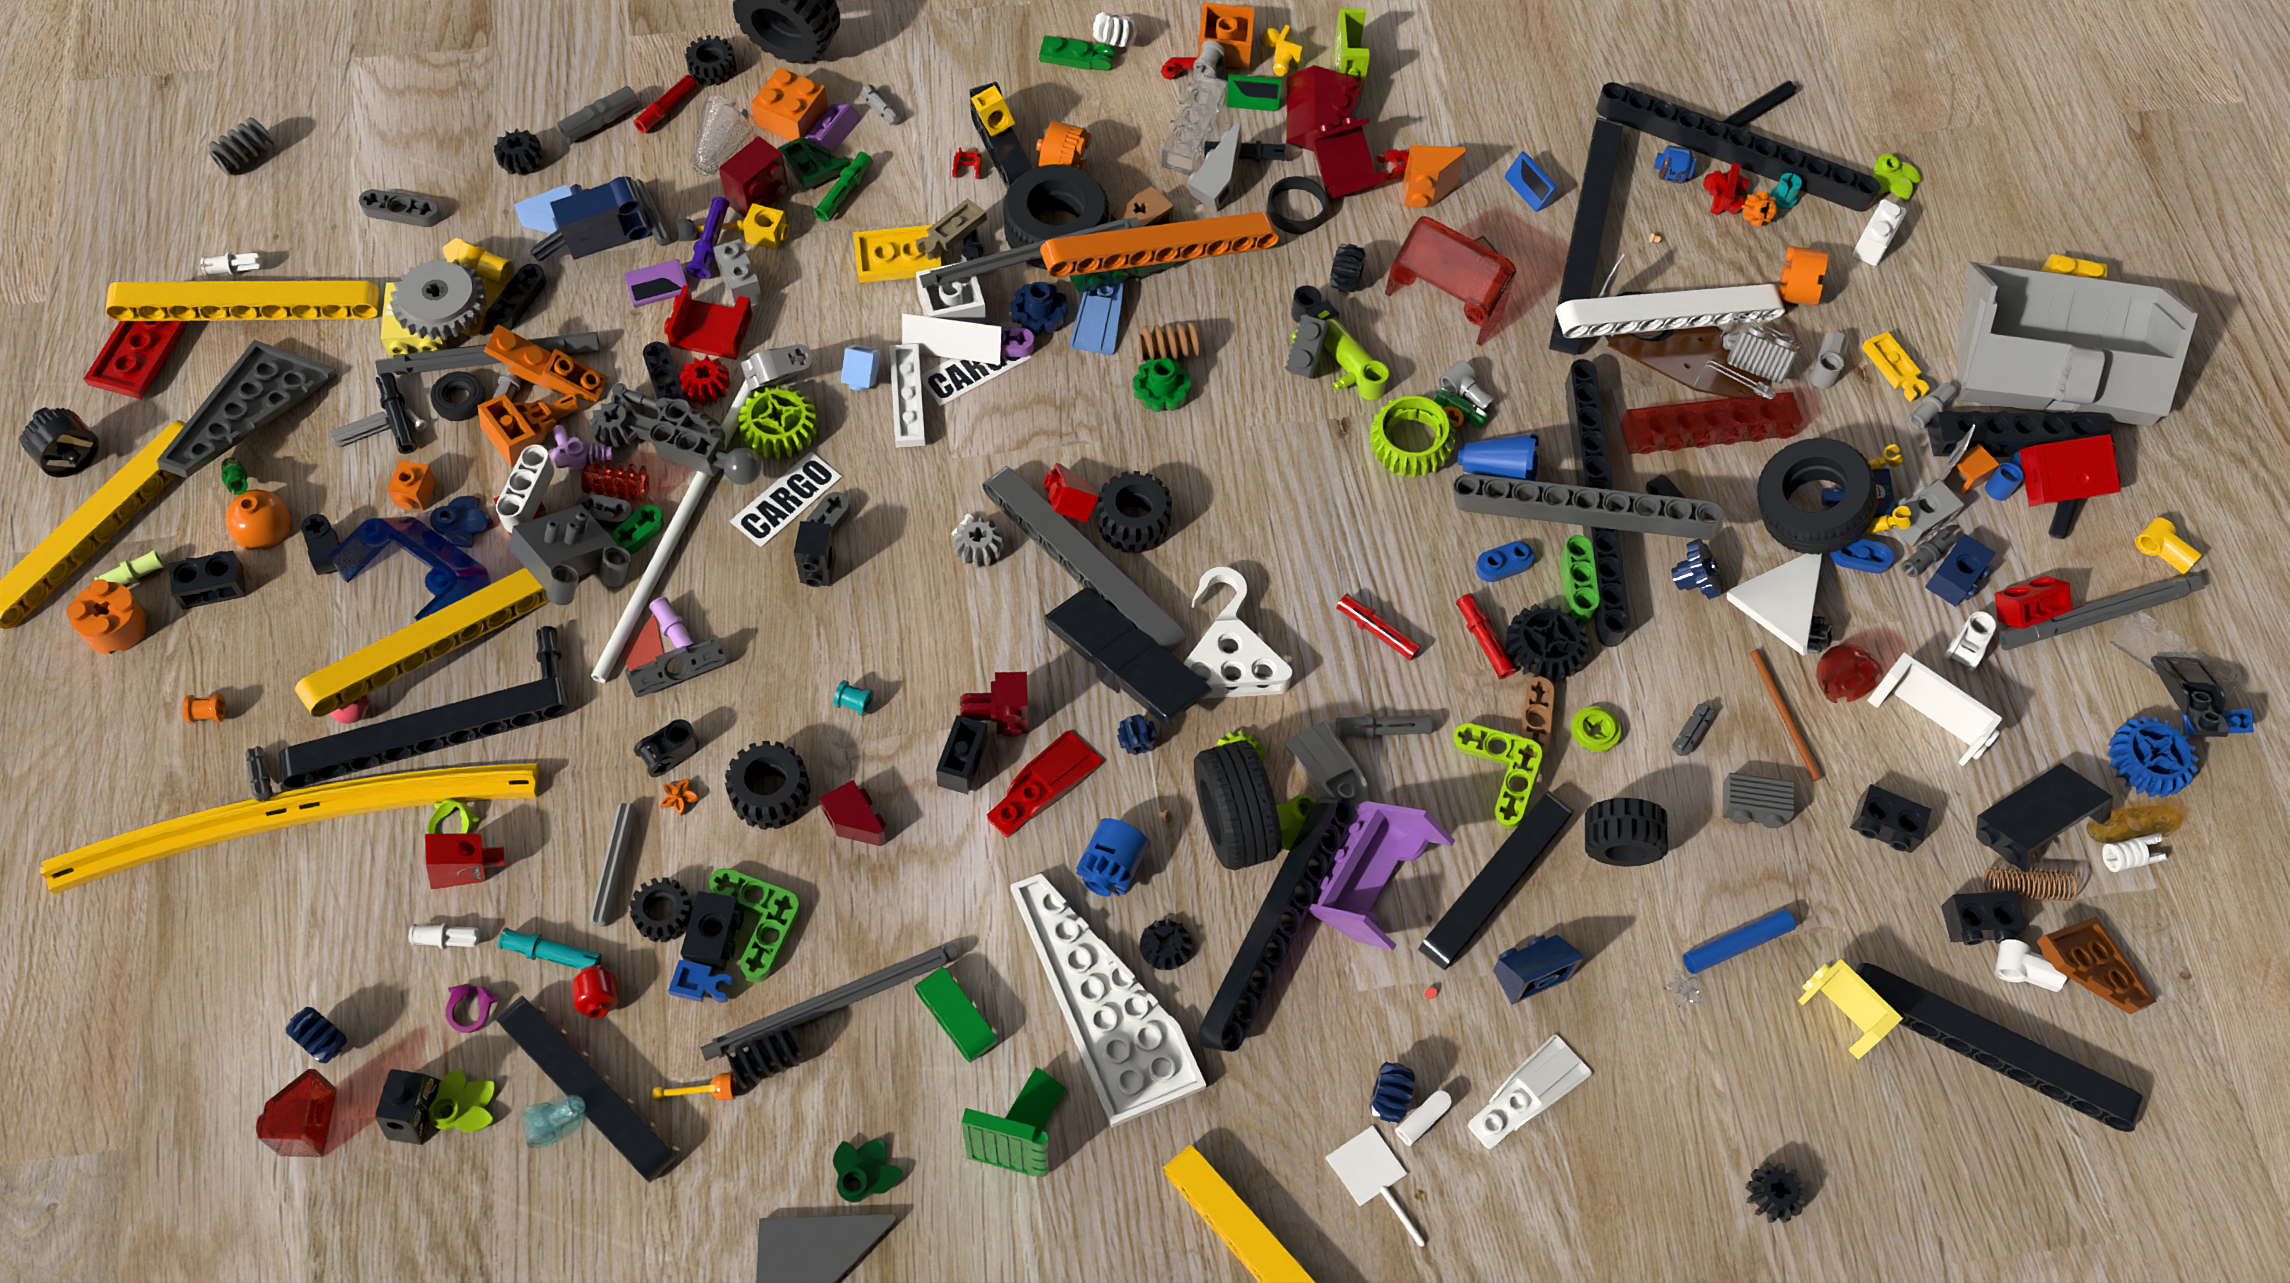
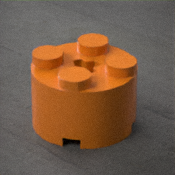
M1788 245L1785 262H1789V265L1783 264L1780 281L1785 283V285H1780L1778 291L1781 301L1817 306L1823 287V277L1826 273L1828 252Z
M104 579L93 581L89 587L85 588L75 597L72 604L66 610L72 627L93 650L102 654H111L110 651L116 650L123 652L133 648L142 640L148 627L146 624L147 613L130 590L122 584L107 582Z

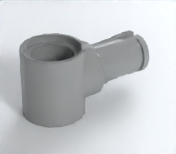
M1460 360L1438 378L1440 388L1444 387L1451 391L1452 396L1456 394L1461 398L1467 399L1477 409L1480 408L1487 411L1494 402V399L1477 385L1475 371L1465 361Z

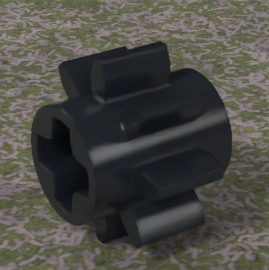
M1812 616L1808 653L1819 654V652H1822L1823 647H1830L1833 627L1832 625L1824 624L1825 617Z

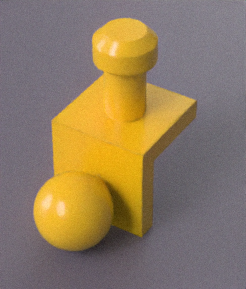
M1286 24L1281 34L1275 28H1267L1261 35L1262 43L1266 47H1276L1274 57L1276 62L1273 66V71L1279 76L1287 75L1289 66L1299 69L1303 49L1302 46L1295 44L1289 34L1290 26Z

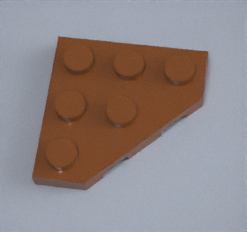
M2097 917L2046 934L2036 941L2042 949L2045 959L2057 971L2131 1015L2157 1002Z

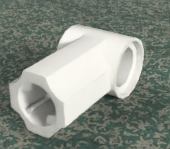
M2010 939L2001 941L1995 968V975L1998 978L2015 983L2026 981L2055 992L2062 989L2067 976L2057 971L2044 956L2031 952V947L2024 942Z

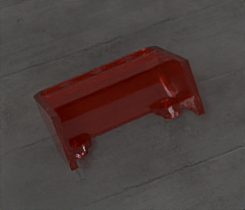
M1421 216L1412 226L1390 268L1385 294L1390 296L1399 284L1412 285L1418 277L1465 302L1463 311L1467 320L1481 327L1476 344L1481 346L1503 317L1516 275V268L1506 257L1428 216Z

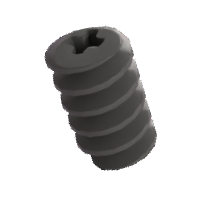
M254 118L246 119L247 126L242 123L237 125L238 132L231 129L228 131V137L224 135L218 137L219 144L214 141L209 143V152L212 159L227 176L230 175L228 165L238 170L240 168L237 162L238 159L247 164L249 163L247 153L256 158L258 157L256 147L265 152L267 151L266 141L274 145L267 130Z

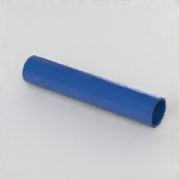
M1782 909L1683 953L1684 965L1691 974H1697L1795 930L1796 923L1794 917L1787 909Z

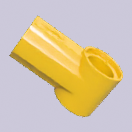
M2154 518L2135 539V544L2142 553L2149 556H2160L2183 574L2202 556L2200 552L2176 535L2174 525L2164 518Z

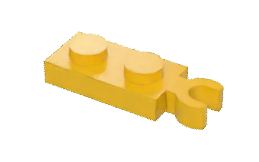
M1888 331L1864 342L1862 349L1895 389L1903 387L1904 396L1910 402L1914 401L1918 395L1915 390L1922 396L1927 394L1929 391L1928 384L1918 379L1922 372Z

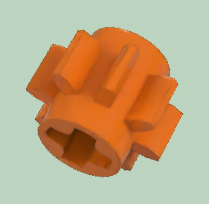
M1758 191L1756 196L1748 194V198L1741 207L1744 213L1743 219L1751 221V225L1761 227L1762 222L1770 223L1777 212L1774 203L1776 199L1768 196L1767 192Z

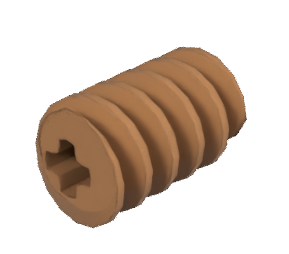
M1181 323L1176 325L1175 331H1173L1170 324H1166L1163 333L1159 325H1154L1152 333L1148 326H1143L1141 334H1139L1141 362H1144L1146 354H1149L1150 358L1155 360L1157 353H1160L1163 359L1167 358L1168 352H1171L1174 360H1177L1180 351L1183 352L1185 359H1189L1191 351H1194L1198 358V335L1193 323H1188L1186 331Z

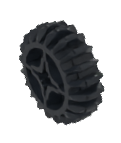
M1548 602L1541 609L1535 603L1531 606L1530 610L1524 607L1519 615L1513 617L1511 625L1508 626L1506 632L1505 646L1509 648L1507 652L1508 657L1515 658L1514 666L1524 667L1522 670L1523 675L1531 672L1534 674L1533 678L1544 676L1549 681L1554 676L1559 682L1565 675L1570 678L1575 670L1581 668L1583 660L1586 659L1588 654L1589 638L1585 637L1587 633L1586 627H1579L1581 623L1580 618H1571V610L1566 613L1561 612L1560 604L1555 609H1550ZM1547 636H1549V640H1548L1549 645H1548L1547 649H1545V645H1546L1545 640H1546Z

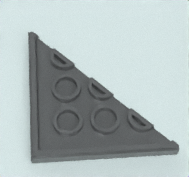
M896 1214L759 1218L756 1283H838L839 1279L897 1222Z

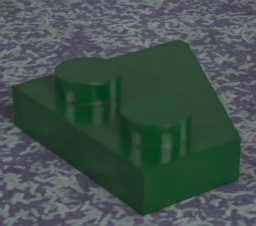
M798 137L777 148L783 153L784 163L805 190L839 175L844 167H849L851 164L848 158L843 157L839 159L831 155L829 149L817 146L804 137Z

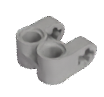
M795 344L753 354L750 356V359L741 362V366L749 390L753 392L765 389L766 386L771 387L792 379L797 373L804 371L812 364L813 357L808 347L802 344ZM795 354L802 356L803 361L799 364L792 356Z

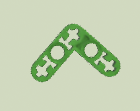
M718 869L711 875L709 880L711 892L713 894L737 897L735 889L725 887L723 891L720 890L718 883H725L729 879L731 886L740 889L737 899L741 909L762 916L742 956L740 965L747 980L755 983L763 982L771 975L801 910L798 898L789 890L732 869ZM750 890H762L764 892L762 900L758 903H749L746 900V894ZM786 901H789L792 909L784 910L781 920L785 925H782L777 921L780 916L778 904L784 905ZM776 929L780 932V937L776 942L767 944L762 941V934L766 930ZM756 947H759L764 951L761 958L764 968H757L755 972H752L749 964L750 962L756 963L761 954Z

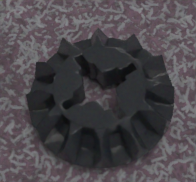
M1170 918L1161 921L1155 920L1147 928H1144L1140 938L1139 946L1142 957L1150 966L1159 970L1167 971L1179 968L1188 960L1192 951L1190 933L1187 932L1182 923L1171 921ZM1173 935L1172 946L1174 948L1166 947L1158 953L1160 941L1157 938L1165 940L1168 936L1171 937Z

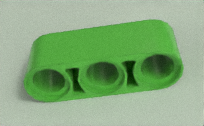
M1574 535L1567 540L1560 556L1566 612L1571 610L1572 619L1580 618V625H1586L1593 618L1600 600L1595 560L1591 541L1585 536ZM1578 604L1584 605L1587 608H1582Z

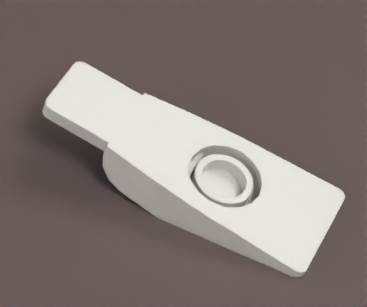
M1554 1034L1511 1074L1491 1098L1490 1104L1469 1121L1468 1127L1487 1149H1493L1513 1130L1517 1131L1553 1107L1588 1079L1592 1072L1558 1035Z

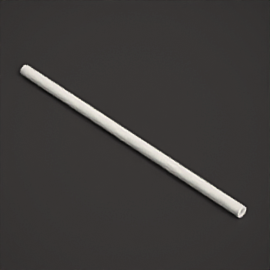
M746 379L721 425L726 436L724 450H726L739 425L738 416H741V407L746 406V398H753L755 391L750 392ZM697 471L591 674L594 680L601 683L606 682L712 477L711 475Z

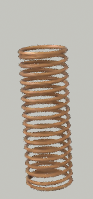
M1987 868L1982 880L1983 891L1987 893L1986 879L1991 870L1989 892L2016 891L2019 899L2033 898L2035 900L2038 898L2039 900L2053 899L2054 901L2068 900L2071 902L2076 898L2078 892L2077 878L2072 872L2029 870L2028 873H2025L2019 869ZM1992 875L1994 880L1993 890H1991ZM2069 875H2071L2074 882V894L2072 899H2069L2072 889ZM2067 879H2068V882H2069V894H2068V896H2067V893H2066V880H2067ZM2017 880H2018V890L2016 889V882H2017ZM2022 880H2023V891H2022V889H2021ZM2027 880H2028V892H2027V889H2026ZM2047 881H2048V885H2049L2048 895H2047ZM2052 881H2053V884H2054L2053 895H2052ZM2057 882L2059 883V892H2058V895H2057ZM2062 882H2064V884H2063V890H2064L2063 895H2062Z

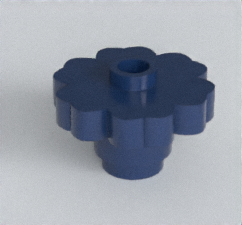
M1034 282L1032 284H1025L1022 288L1015 291V300L1010 303V312L1013 322L1021 324V328L1028 329L1032 334L1038 335L1043 330L1052 333L1063 325V317L1068 314V304L1065 294L1057 293L1055 285L1045 282Z
M1702 539L1686 544L1688 559L1677 563V566L1671 569L1677 588L1689 591L1699 587L1702 594H1706L1709 600L1721 596L1723 590L1721 587L1722 579L1719 565L1709 550L1708 545L1703 543Z

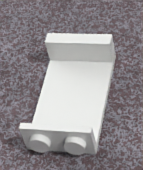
M1905 652L1867 700L1878 708L1887 695L1892 692L1969 744V748L1958 762L1962 766L1971 757L1977 760L2000 733L1995 728L2002 720V717Z

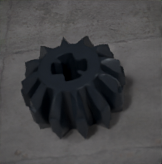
M516 128L513 133L505 131V137H497V144L494 145L497 163L508 174L516 171L521 176L523 171L531 173L532 167H540L543 151L539 139L536 135H532L528 129L520 132Z
M1341 244L1338 247L1330 274L1332 288L1343 292H1355L1358 289L1365 264L1366 253L1364 248L1357 247L1354 244Z
M1769 1162L1763 1164L1761 1170L1755 1169L1750 1174L1753 1181L1746 1183L1745 1189L1753 1193L1747 1198V1203H1756L1758 1205L1755 1215L1760 1216L1766 1212L1768 1223L1775 1222L1777 1218L1782 1223H1787L1791 1220V1215L1797 1217L1802 1213L1800 1205L1807 1202L1808 1197L1799 1192L1805 1188L1806 1183L1795 1181L1794 1177L1797 1176V1170L1786 1173L1784 1163H1778L1774 1168ZM1774 1187V1188H1776L1778 1191H1777V1192H1776V1191L1772 1192L1771 1188ZM1780 1193L1781 1198L1776 1197L1775 1194Z

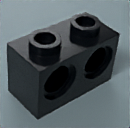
M233 550L227 552L219 551L212 555L185 558L178 562L169 563L171 595L182 610L246 597L244 568Z
M1870 784L1859 798L1850 828L1858 831L1866 838L1885 842L1895 850L1912 853L1923 840L1932 809ZM1870 811H1871V812H1874V813L1879 817V819H1878V818H1875V817L1870 813ZM1901 824L1905 825L1909 831L1905 830Z
M2016 891L1953 894L1941 906L1950 942H1964V945L1971 946L1987 940H1995L1997 944H2000L2003 940H2016V936L2026 929ZM1996 915H1998L1999 917H2001V918L2003 919L2004 923L2000 922V921L1997 919ZM1964 916L1969 918L1973 925L1969 924L1965 920Z

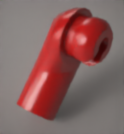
M1171 57L1161 68L1162 76L1171 80L1176 78L1183 70H1194L1193 65L1196 58Z

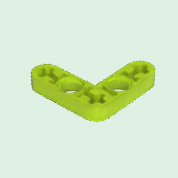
M1472 723L1460 724L1453 732V740L1458 751L1508 766L1495 807V816L1501 827L1505 829L1517 828L1525 818L1542 765L1543 753L1541 746L1533 740ZM1468 732H1471L1473 739L1482 741L1483 735L1486 736L1483 742V750H1480L1479 742L1469 741L1467 745H1464L1460 736H1466ZM1497 739L1504 741L1507 744L1506 750L1501 754L1492 753L1489 750V745L1492 741ZM1528 749H1532L1536 758L1529 759L1528 771L1522 769L1524 759L1521 753H1526ZM1516 777L1525 778L1528 781L1527 788L1522 792L1512 790L1510 788L1512 779ZM1506 795L1516 800L1514 810L1518 816H1512L1510 820H1505L1504 813H1502V810L1508 811L1511 804L1510 798H1505Z

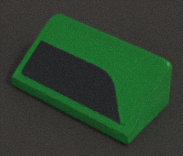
M1229 74L1226 107L1276 112L1279 109L1282 79Z

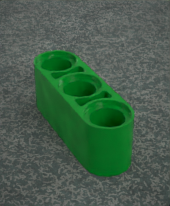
M941 966L914 985L922 1002L969 1063L998 1043L989 1025L944 967Z

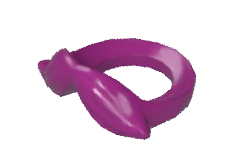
M472 984L449 987L448 991L451 993V996L446 1006L445 1016L449 1025L454 1030L461 1033H472L486 1025L491 1005L499 999L493 996L491 991L485 987H476ZM471 991H477L479 1017L473 1025L468 1027L461 1026L455 1021L454 1009L464 996H467Z

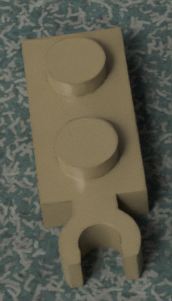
M967 198L927 229L928 237H922L915 243L917 252L920 253L926 249V258L931 260L937 256L938 250L941 247L948 251L988 220L986 211Z

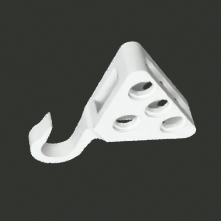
M1216 567L1208 570L1200 579L1199 588L1192 601V608L1207 594L1209 587L1218 582L1230 584L1234 587L1237 594L1220 615L1215 618L1213 625L1183 663L1198 676L1208 680L1206 683L1212 688V692L1202 699L1286 693L1292 677L1291 667L1237 618L1246 600L1247 584L1245 579L1239 572L1228 567ZM1230 648L1233 649L1235 652L1227 653L1223 651V649ZM1257 674H1266L1269 678L1261 679ZM1233 675L1236 676L1238 680H1228L1226 676ZM1256 685H1269V686H1268V687H1265V688H1259V687H1257ZM1236 686H1239L1238 688H1236V689H1234V690H1230V689L1225 688V687H1236Z

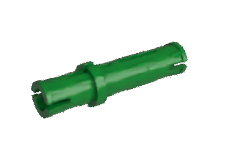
M859 152L849 167H844L840 172L841 177L830 189L817 208L814 209V214L817 218L824 222L829 221L832 214L853 187H857L861 183V177L870 165L873 164L872 158L867 153Z

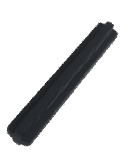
M1787 80L1721 121L1740 128L1794 95L1797 89L1796 85L1792 81Z

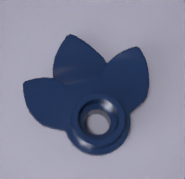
M468 495L454 498L448 506L438 507L430 515L432 528L437 533L446 535L449 543L462 548H472V534L485 531L493 527L494 523L486 512L478 509L480 499ZM441 518H450V520L446 521Z

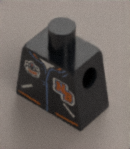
M397 1069L389 1071L375 1114V1118L387 1140L422 1145L429 1123V1108L437 1098L441 1080L422 1073Z

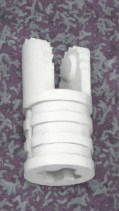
M2161 833L2109 843L2103 847L2102 851L2105 865L2112 872L2166 861L2167 858L2166 853L2155 852L2149 854L2146 846L2163 841Z

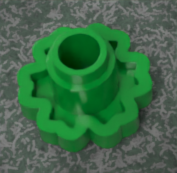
M1168 358L1150 359L1138 367V375L1133 377L1134 397L1143 399V407L1152 409L1155 412L1162 411L1164 407L1174 411L1178 406L1185 404L1186 395L1191 391L1190 374L1187 371L1181 370V365L1177 361H1172Z

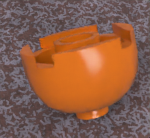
M253 489L237 495L230 502L225 515L226 527L237 545L251 551H253L251 548L269 550L281 544L289 535L292 514L279 496L270 491Z

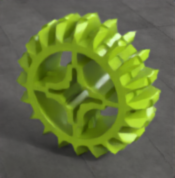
M777 384L775 390H770L766 386L764 393L761 394L755 391L754 399L746 398V406L741 407V416H738L740 435L743 437L748 448H753L756 454L763 452L766 459L772 454H775L778 460L781 454H787L791 458L792 451L795 450L802 454V445L810 446L811 438L816 437V428H818L819 424L818 417L816 416V407L812 404L809 396H804L800 389L793 392L789 385L785 390H781V387Z

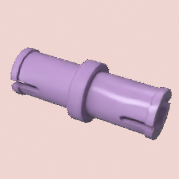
M662 596L652 601L649 608L662 625V633L664 636H669L675 648L685 646L686 649H689L688 647L695 645L696 642L693 641L685 628L686 623L681 616H677L668 598Z

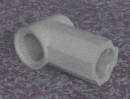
M1837 331L1825 334L1815 365L1809 375V379L1814 386L1828 389L1836 381L1844 366L1843 360L1849 344L1845 334Z

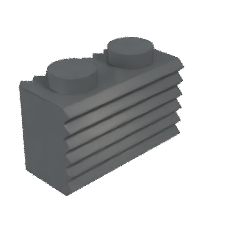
M1302 315L1300 316L1301 321L1298 322L1300 325L1297 327L1298 332L1295 333L1296 337L1293 339L1295 343L1291 344L1293 348L1290 350L1291 354L1288 355L1289 360L1286 361L1288 365L1285 368L1289 373L1314 379L1330 324L1321 319Z
M1730 772L1723 782L1722 817L1730 818L1738 824H1747L1754 821L1755 823L1761 822L1768 828L1786 826L1794 815V782Z

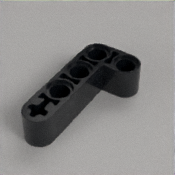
M995 81L970 89V111L973 124L1006 189H1009L1011 184L1018 177L1031 170L1032 166L1012 127L1010 126L1004 132L997 133L991 137L971 100L972 97L994 85L1002 96L1001 89Z

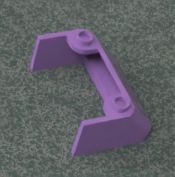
M1367 801L1354 808L1355 816L1308 911L1313 916L1359 943L1394 950L1396 944L1380 930V918L1374 912H1371L1370 909L1398 860L1412 861L1419 858L1424 853L1429 842L1452 846L1455 840L1426 810Z

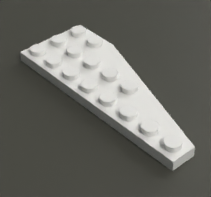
M1040 873L1011 884V892L1111 1128L1206 1089V1083L1179 1023L1163 1010L1158 1004L1157 999L1142 987L1135 979V975L1102 939H1098L1089 929V925L1076 915L1067 905V901Z

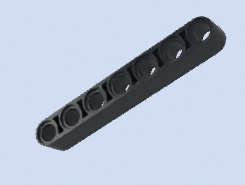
M1547 791L1419 946L1418 951L1445 971L1566 824L1574 809L1553 793Z
M523 995L495 1018L512 1039L649 1184L676 1159L670 1149Z

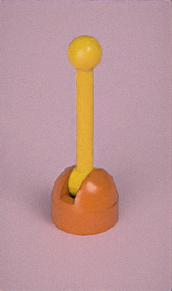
M733 1072L720 1073L712 1079L710 1085L673 1089L655 1087L651 1095L653 1099L659 1101L665 1096L711 1092L712 1096L718 1100H735L737 1093L736 1079Z

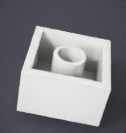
M955 264L916 272L917 291L925 317L986 325L985 303L976 275L937 287L929 286L922 288L919 276L928 274L931 270Z

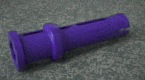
M715 196L712 198V204L701 238L694 243L692 262L688 263L686 268L690 275L699 279H709L712 274L710 268L713 259H715L713 247L717 244L728 207L730 206V202L723 197Z

